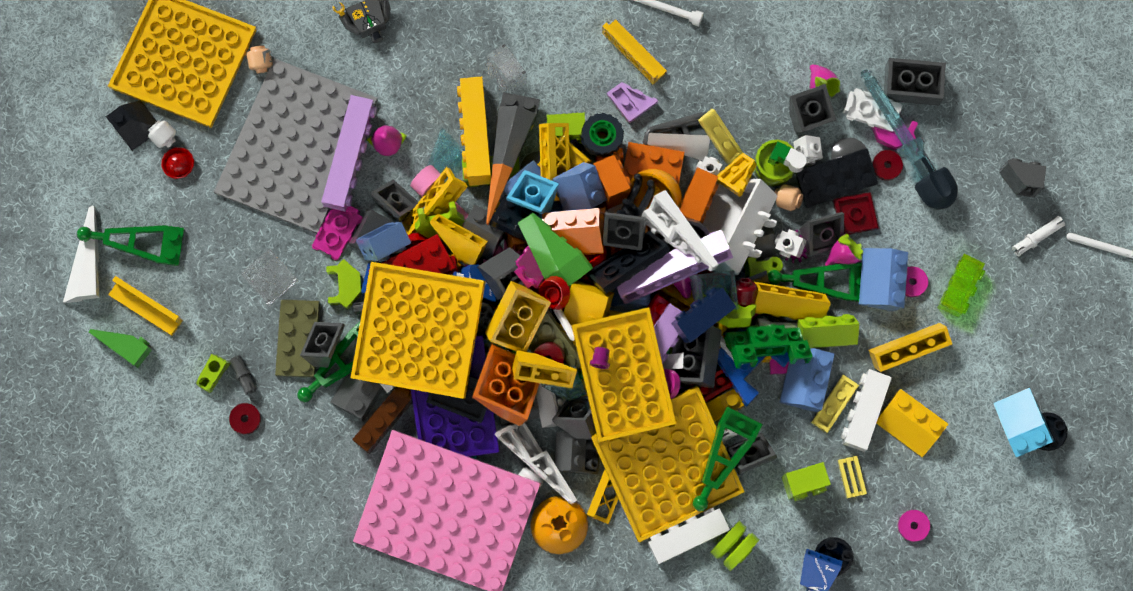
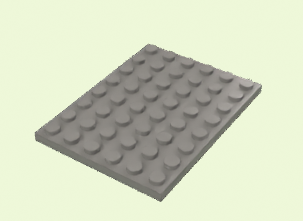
M274 58L273 65L265 77L214 193L311 232L318 233L330 208L324 207L321 201L350 96L354 95L371 99L374 105H376L378 99Z

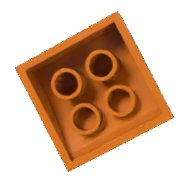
M491 344L472 398L502 419L521 426L528 420L540 383L514 379L512 367L516 354Z

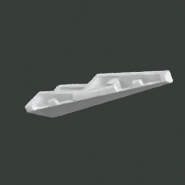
M664 190L655 195L650 207L644 210L641 216L645 217L646 225L651 228V232L654 234L659 233L665 237L664 241L685 255L691 254L694 256L697 263L703 262L709 266V271L714 270L718 266L717 261L667 191Z
M91 206L88 209L84 226L90 228L91 231L97 232L96 207ZM98 240L79 241L63 303L100 298Z
M525 422L521 426L516 424L509 425L494 434L570 504L577 501L547 450L544 452L541 450Z

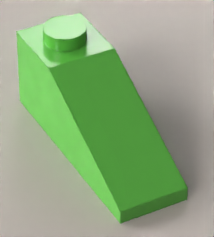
M94 329L89 330L90 334L137 368L152 351L148 347L150 343L141 336L137 339L132 335Z

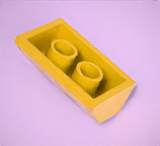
M510 281L485 334L490 342L514 351L527 352L551 302L533 290Z
M902 389L896 392L876 422L878 426L921 457L927 453L948 426L947 422Z

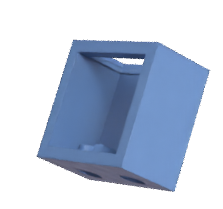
M402 222L386 223L356 239L364 259L372 260L373 262L378 260L383 262L389 259V255L393 252L400 253L407 249V245L411 244Z

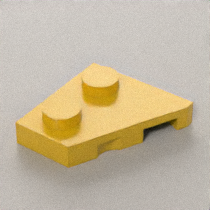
M744 153L740 154L717 175L719 176L717 182L741 197L757 166L755 160Z

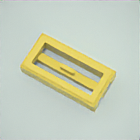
M853 456L837 460L847 499L866 495L867 492L858 457ZM851 461L854 462L861 489L860 492H858ZM843 463L847 464L854 493L850 492Z

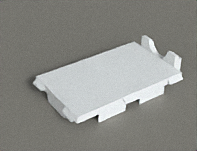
M856 88L854 92L850 91L843 113L847 114L846 118L849 120H856L871 127L875 126L893 132L896 130L897 125L895 124L903 105L894 102L892 99L867 91L862 92L861 89Z

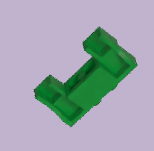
M776 324L768 326L753 325L743 332H729L724 338L726 347L732 354L736 369H740L742 364L750 363L751 367H755L758 362L757 357L784 355L786 351L791 364H795L797 359H804L805 363H809L813 357L808 340H803L800 327L785 328L784 325Z

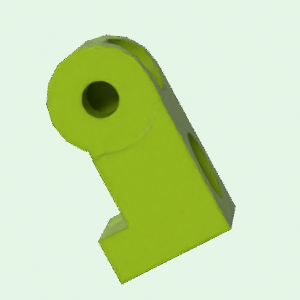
M747 257L744 263L745 277H751L764 271L767 274L771 270L780 272L783 267L782 260L778 257H767L763 261H756L754 257Z
M211 354L198 377L196 385L211 393L231 363L218 355Z

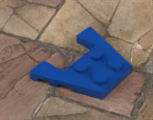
M739 328L736 332H743L746 330ZM721 347L717 363L726 377L730 379L734 390L740 395L743 404L747 407L758 396L759 392L744 379L766 356L757 357L758 362L755 367H751L750 363H745L740 369H736L732 358ZM787 351L784 355L770 356L783 368L790 361Z

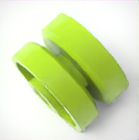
M779 139L769 140L762 144L755 157L757 166L754 173L757 179H762L771 187L787 183L794 173L788 166L779 162L775 165L768 163L777 141L793 148L786 141Z
M740 520L710 551L716 559L722 558L726 552L729 553L723 561V565L729 571H732L739 563L741 564L760 540L754 533H749L742 540L740 537L746 532L747 527Z

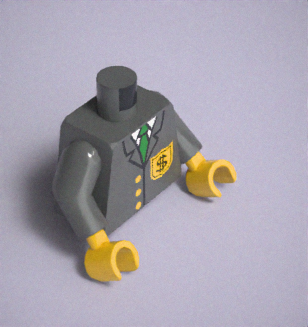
M364 0L348 8H345L343 3L339 2L341 5L339 11L332 6L333 11L339 14L338 17L346 30L354 35H360L362 39L370 36L373 43L383 40L380 31L386 29L385 24L389 21L391 11L389 0Z

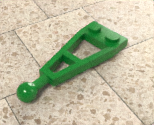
M166 225L105 228L104 233L91 231L90 228L84 226L77 230V238L80 241L86 242L90 239L103 240V245L159 264L179 266L184 228ZM163 233L160 257L135 249L136 234ZM130 234L128 246L110 241L111 235Z
M862 263L835 264L794 270L792 275L781 274L777 270H771L768 273V278L771 285H778L780 282H792V287L824 293L826 296L846 301L859 302ZM849 269V294L824 288L825 272ZM817 274V286L800 282V276Z
M360 322L347 333L336 347L328 368L320 367L314 375L316 380L309 387L299 389L297 397L301 402H309L313 397V392L321 385L327 388L352 372L353 362L346 365L340 356L355 337H358ZM336 362L341 369L324 378L325 374Z
M726 407L718 423L702 482L706 485L701 495L696 496L693 500V507L697 511L707 509V498L712 488L718 490L754 443L763 425L762 423ZM725 428L746 438L730 460L718 455ZM715 461H718L726 466L715 481L710 478Z

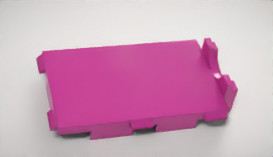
M347 206L346 212L336 209L330 210L325 222H323L316 235L312 248L327 253L336 261L339 260L346 245L350 243L351 236L362 220V216L359 215L360 211L352 206Z
M527 246L523 254L515 261L518 269L514 272L527 288L533 286L538 289L544 277L529 246Z

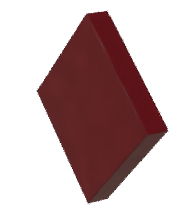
M871 192L833 199L836 214L844 213L845 235L879 229Z

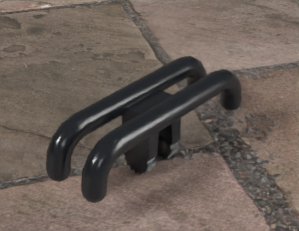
M635 174L634 186L627 199L623 200L621 210L618 209L616 214L641 217L655 193V182L651 179L647 181V192L639 207H637L633 202L642 187L643 179L640 174Z

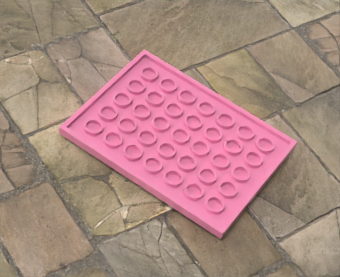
M392 430L353 542L487 591H503L541 483Z

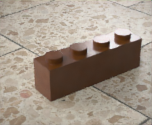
M396 387L352 440L370 454L413 403L411 389Z

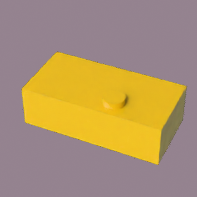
M581 281L573 283L570 288L569 302L564 309V314L570 325L607 317L614 293L609 292L605 294L598 287Z

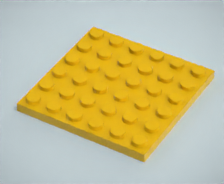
M148 0L108 87L212 128L257 28L188 0Z
M371 262L351 378L465 399L486 281Z
M698 386L684 391L671 399L676 420L674 425L603 442H598L596 433L591 437L638 542L704 512L697 511L693 507V500L696 496L701 495L706 485L702 482L717 428ZM721 441L718 455L730 460L723 441ZM715 461L710 479L715 481L726 465ZM735 469L731 471L718 490L712 488L707 498L708 507L706 510L745 492Z

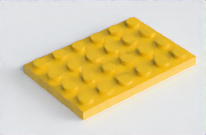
M649 307L571 325L598 442L676 424ZM595 347L610 350L609 369H599L589 365L590 360L593 359Z

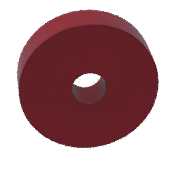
M891 150L879 152L872 161L875 175L881 180H893L899 176L903 169L901 157ZM884 163H889L891 167L886 168Z
M543 343L534 352L544 357L550 355L552 360L565 364V353L556 343Z
M241 403L231 410L229 423L237 433L243 435L251 434L258 429L261 423V414L252 404ZM247 415L248 421L242 422V417Z

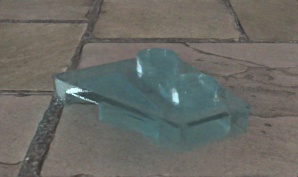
M442 128L427 166L433 165L440 173L446 167L452 170L462 160V151L465 150Z
M578 372L575 376L573 388L541 383L542 387L567 401L577 399L586 394Z

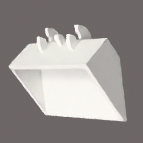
M750 179L741 197L719 184L712 198L713 201L710 208L707 210L703 225L706 226L709 234L722 230L733 258L718 264L712 271L724 275H739L748 256L754 258L761 256V250H754L756 246L754 243L757 237L763 236L764 231L761 230L763 226L768 228L776 226L777 221L770 220L771 214L769 213L778 197L762 179Z

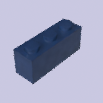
M713 287L705 293V298L694 301L687 312L682 311L674 317L676 320L671 324L685 343H691L736 308L724 288Z

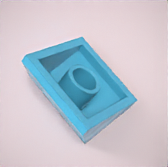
M524 170L506 200L540 214L550 212L559 183Z

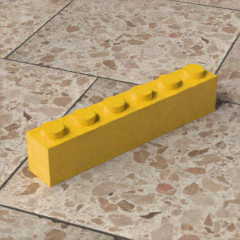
M482 76L460 78V86H457V95L461 97L462 101L458 102L459 113L463 114V118H459L460 130L464 129V134L461 135V145L465 146V151H462L463 163L466 162L467 165L466 168H463L464 179H468L469 186L491 184Z

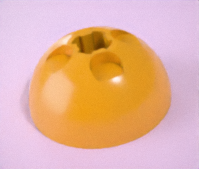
M647 169L638 173L642 176L643 182L633 202L637 207H639L647 192V181L651 179L655 182L656 188L646 209L650 207L654 196L664 190L667 191L680 209L682 201L681 189L677 181L669 173L659 169ZM634 177L631 179L632 187H630V192L635 183Z
M553 496L545 499L535 508L530 521L531 534L537 545L543 550L553 554H566L577 549L586 538L588 518L578 502L570 504L562 496Z

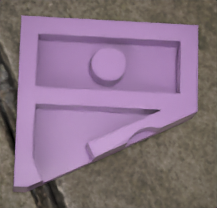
M623 82L607 92L609 99L629 124L658 104L656 98L653 97L652 99Z

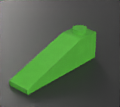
M532 213L518 222L544 279L550 276H558L563 278L568 286H570L593 268L578 248L574 249L566 242L567 239L563 236L559 237L552 231V227L536 214Z

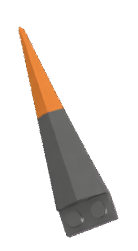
M503 92L498 112L486 220L487 226L494 215L510 174L536 120L540 99Z

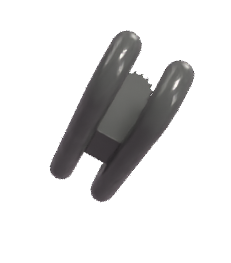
M706 112L689 115L648 128L643 137V144L648 145L649 133L677 134L676 131L681 130L682 134L689 135L687 128L700 125L698 120Z

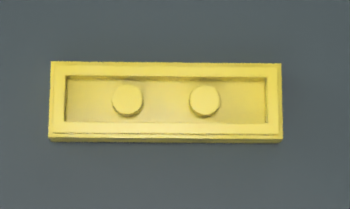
M711 109L698 120L727 165L743 153L715 109Z
M842 375L824 402L822 410L816 414L811 423L828 433L859 385L845 375Z

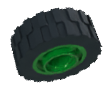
M597 113L594 116H590L585 121L581 131V143L584 145V149L589 154L595 155L598 158L612 156L614 152L618 151L624 138L622 124L611 114ZM604 132L607 138L601 139L597 133Z

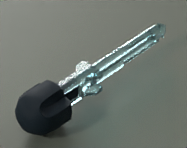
M863 70L861 78H864L865 86L903 145L897 151L901 157L909 159L921 178L915 184V190L928 207L937 210L950 207L955 202L958 193V186L952 174L946 167L936 170L924 151L925 142L921 136L916 139L913 138L875 76L871 75V71Z

